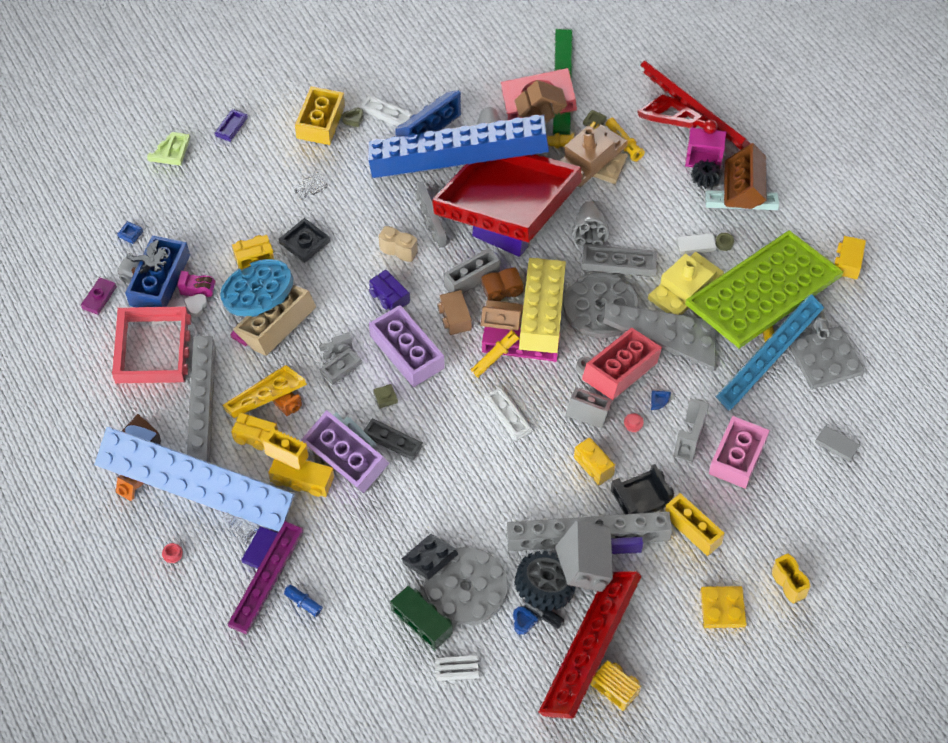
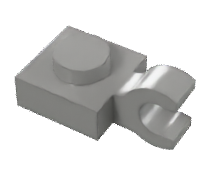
M349 332L331 338L332 342L319 345L320 351L327 350V352L323 353L324 359L331 358L333 353L336 355L344 352L349 347L353 348L352 337Z

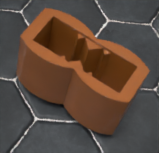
M516 267L489 273L481 277L482 287L487 300L501 301L505 297H517L524 292V285Z

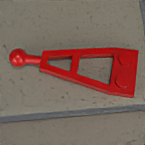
M661 94L637 111L639 117L653 122L686 128H696L699 126L707 134H713L717 130V123L714 120L703 121L702 115L678 100ZM670 107L679 111L674 116L661 114Z

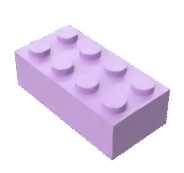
M401 305L369 323L370 337L412 387L417 386L445 368L444 355Z
M327 410L301 439L303 443L307 444V447L363 494L389 464L380 453Z

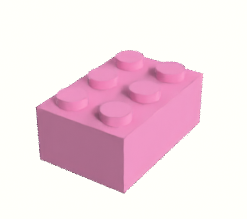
M732 416L711 462L709 474L746 489L764 449L770 430Z

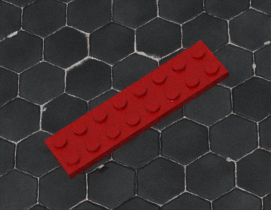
M644 60L640 66L644 69L643 73L652 82L657 83L665 92L671 94L674 99L702 115L703 121L714 120L717 123V130L725 131L726 139L735 144L738 149L742 150L750 145L746 138Z
M637 571L612 572L613 579L602 592L597 591L538 711L543 717L574 719L642 577Z

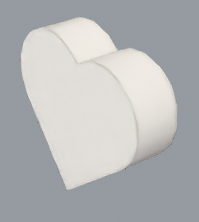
M197 294L184 299L188 312L193 317H199L203 313V308L208 304L207 298L203 294Z

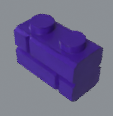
M386 269L379 273L378 276L376 275L370 279L369 292L373 298L377 297L385 310H392L399 305L405 307L410 303V293Z

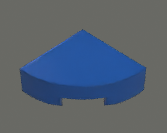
M652 390L651 410H658L666 406L670 400L671 392Z

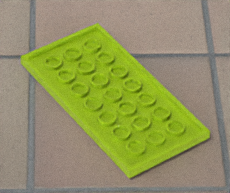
M788 230L687 298L685 305L740 349L797 309L809 295H817L841 278L843 271Z

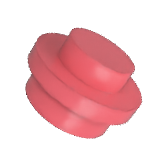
M628 414L624 419V426L630 432H637L643 427V418L638 414Z
M169 543L164 547L162 556L166 562L176 563L182 558L183 551L178 544Z

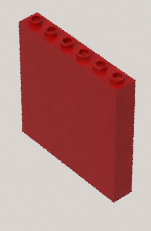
M536 154L465 164L432 199L434 214L529 243L582 182L581 167Z

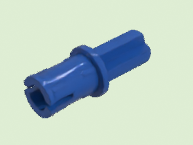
M293 585L286 587L284 595L298 604V608L302 607L314 617L320 614L323 606L312 600L308 593L304 594Z

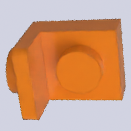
M292 392L273 400V403L286 416L296 413L302 406L301 396L299 394L294 395Z
M120 475L117 477L116 493L131 501L134 499L135 490L144 483Z

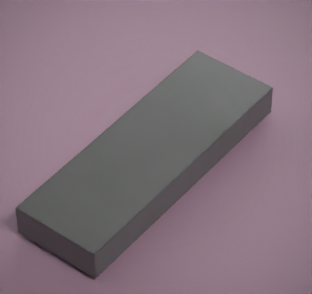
M373 418L364 429V432L374 442L412 461L423 447V442Z

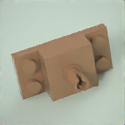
M588 125L564 146L565 156L560 161L581 167L582 182L578 185L581 188L619 154L628 143L626 139L603 125L598 126L596 129Z

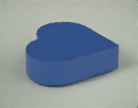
M517 607L513 611L515 632L520 635L528 633L538 622V617L524 607Z

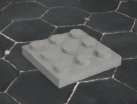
M841 326L828 329L830 335L826 339L818 338L816 332L796 338L789 346L811 390L864 375L865 370Z

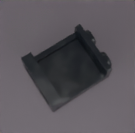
M655 464L651 465L650 471L624 482H621L620 478L615 479L611 485V492L624 515L656 512L665 508L674 496L673 488L667 485L664 473L661 469L658 470Z

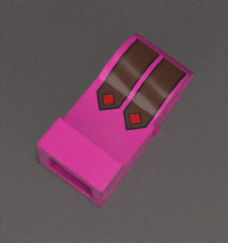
M181 271L178 288L180 295L194 296L203 294L206 297H211L216 281L207 275H189L188 271Z

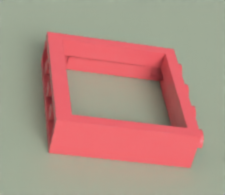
M186 307L118 308L112 369L115 384L185 382V375H188L186 358H189L187 342H190L191 337L188 325H191L192 322L191 314L188 315ZM181 321L178 370L124 371L128 322Z

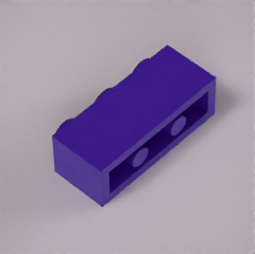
M473 226V237L518 257H521L529 247L528 242Z

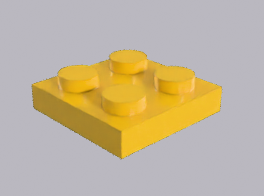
M742 586L700 588L704 628L746 627Z

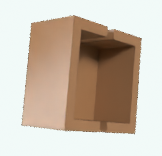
M536 80L527 88V91L522 92L515 99L519 117L526 118L533 115H544L545 124L555 117L554 114H558L567 106L563 89Z

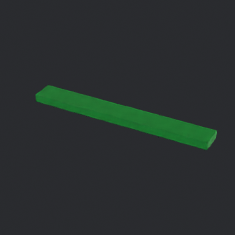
M555 29L554 71L568 68L571 78L572 29ZM571 112L554 114L553 135L556 133L570 135Z

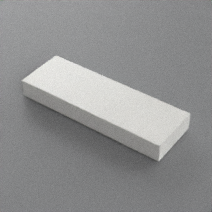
M368 96L360 107L364 113L396 126L403 124L414 115L411 112Z
M501 387L484 395L485 401L515 441L532 433L530 425Z

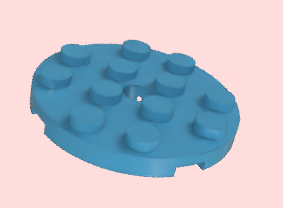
M265 259L250 263L251 266L242 271L240 269L235 271L225 281L220 293L226 310L236 316L256 317L283 303L293 286V275L285 263L279 260Z

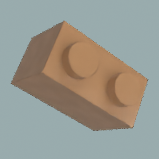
M459 290L440 295V303H437L439 314H443L444 317L442 318L444 329H448L449 335L470 331L471 317L462 291Z

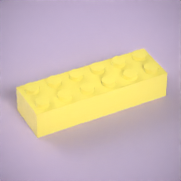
M529 258L519 350L558 353L566 261Z

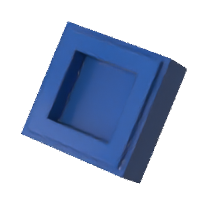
M127 221L117 235L118 238L134 244L143 233V228Z

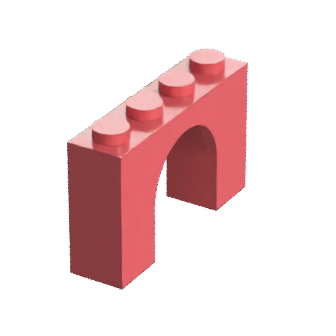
M568 68L501 82L508 120L522 118L518 115L515 99L522 92L527 91V88L536 80L563 89L567 106L560 111V114L577 111L576 98Z

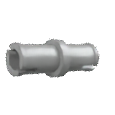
M821 311L814 319L813 326L817 331L818 338L826 339L830 335L828 330L829 323L825 318L824 312Z

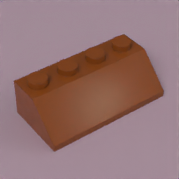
M751 143L725 160L724 205L726 207L753 209L756 206L762 205L767 200L766 155L754 143Z

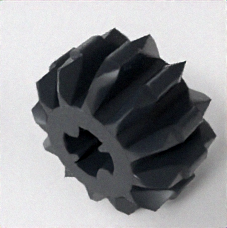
M707 159L706 162L700 160L699 163H695L691 176L693 183H697L698 187L704 186V189H706L708 186L713 188L714 185H718L722 173L720 165H716L715 161L709 162Z

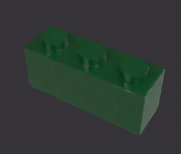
M407 585L390 601L391 611L432 649L436 650L453 634L451 620L447 616L439 614L435 605L431 602L427 603L417 589L413 590Z

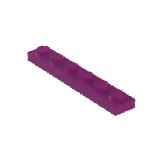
M284 521L228 622L229 628L246 635L248 634L301 538L303 528Z

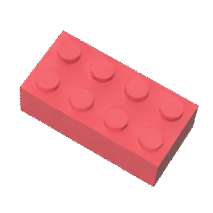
M631 327L586 363L582 380L611 400H614L657 364L662 347Z

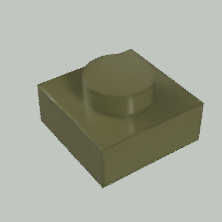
M392 384L373 389L379 409L398 403Z

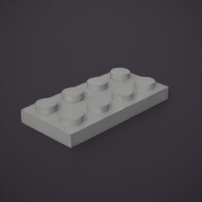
M584 244L581 270L623 273L625 275L634 274L644 277L656 276L657 251Z

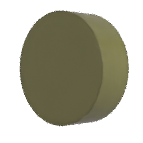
M720 233L717 235L715 245L719 250L728 251L732 249L734 238L731 234Z

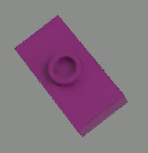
M99 277L81 303L82 309L99 315L117 288L116 283Z

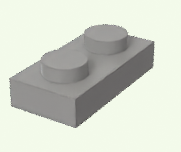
M349 347L322 366L320 373L333 385L361 365L362 360Z

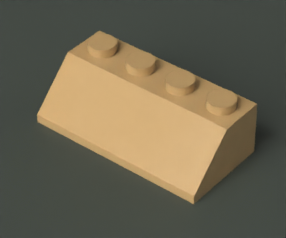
M293 285L283 303L256 317L246 316L233 330L254 351L267 356L316 308V305L308 290Z

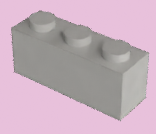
M488 248L443 273L444 287L449 293L461 290L462 294L480 285L482 276L493 272H500V259Z

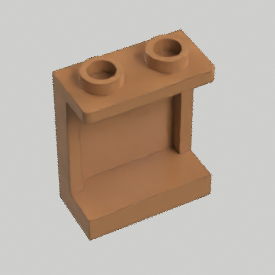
M487 300L486 306L482 307L480 326L518 331L522 323L523 304Z

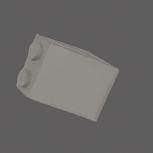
M576 520L555 546L567 584L602 592L613 579L611 530L608 527Z

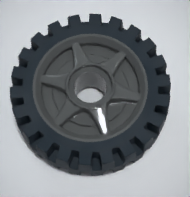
M536 551L535 554H528L520 562L515 575L514 585H516V591L520 592L519 596L521 599L525 597L524 602L527 604L533 602L532 607L534 608L540 605V610H544L547 607L548 611H553L554 607L556 610L560 609L561 606L565 607L571 601L576 590V586L567 584L559 558L556 557L554 552L551 555H548V551H543L542 555L540 551Z

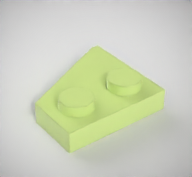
M172 132L167 136L166 140L157 145L158 149L153 154L149 153L147 155L148 161L181 166L190 141L189 134Z

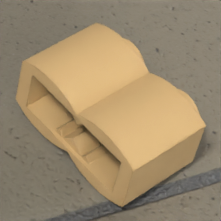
M384 226L379 234L380 250L388 255H396L403 261L412 262L418 253L417 238L408 233H401L396 228Z

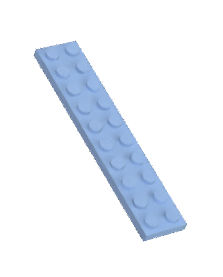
M111 427L106 428L94 464L278 532L284 521H286L295 493Z

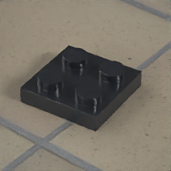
M303 218L279 238V244L304 263L331 242L327 234L306 218Z
M429 534L401 559L404 565L429 580L458 555V552L453 546L435 535Z

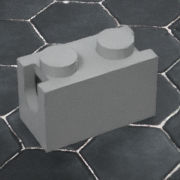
M575 387L565 416L602 429L612 400Z

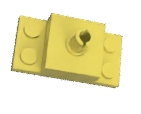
M694 252L691 256L685 253L662 274L660 285L648 295V300L666 313L682 315L689 309L685 305L686 299L722 276L724 271L697 252Z

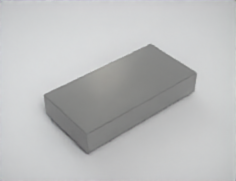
M828 426L823 428L815 441L816 444L848 462L851 461L860 447V444Z

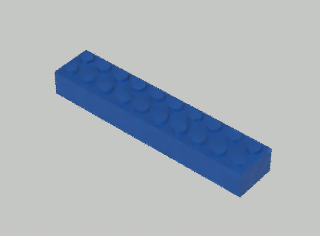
M533 115L526 118H514L513 120L506 121L499 120L493 123H480L473 126H462L453 129L446 128L440 131H427L420 134L413 133L407 136H393L387 139L369 141L368 162L372 178L549 152L544 115Z

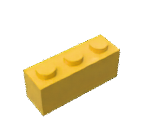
M274 458L268 472L270 482L273 484L291 487L295 491L309 492L317 497H327L334 480L333 467L307 460L302 468L298 470Z
M681 493L666 505L665 512H669L671 523L705 555L709 556L722 544L725 533Z

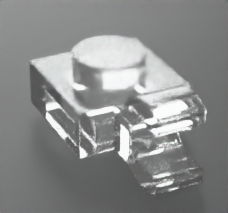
M229 511L223 516L232 525L228 531L244 545L258 531L244 516L237 519Z

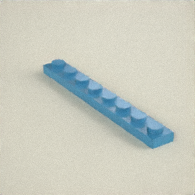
M812 294L797 307L715 396L728 411L742 399L824 309Z

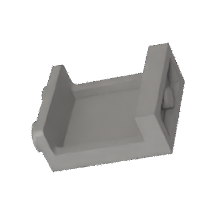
M690 398L685 421L694 424L691 433L679 430L674 457L693 462L705 425L709 403L701 399Z

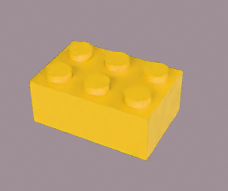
M310 86L295 123L296 138L330 145L345 108L344 93Z

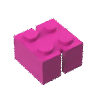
M690 128L685 167H693L700 160L706 162L708 159L709 162L715 161L716 165H720L721 169L726 132L716 130L713 134H707L704 129Z

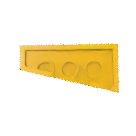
M285 365L222 406L230 416L236 418L239 416V413L249 412L307 385L302 376Z

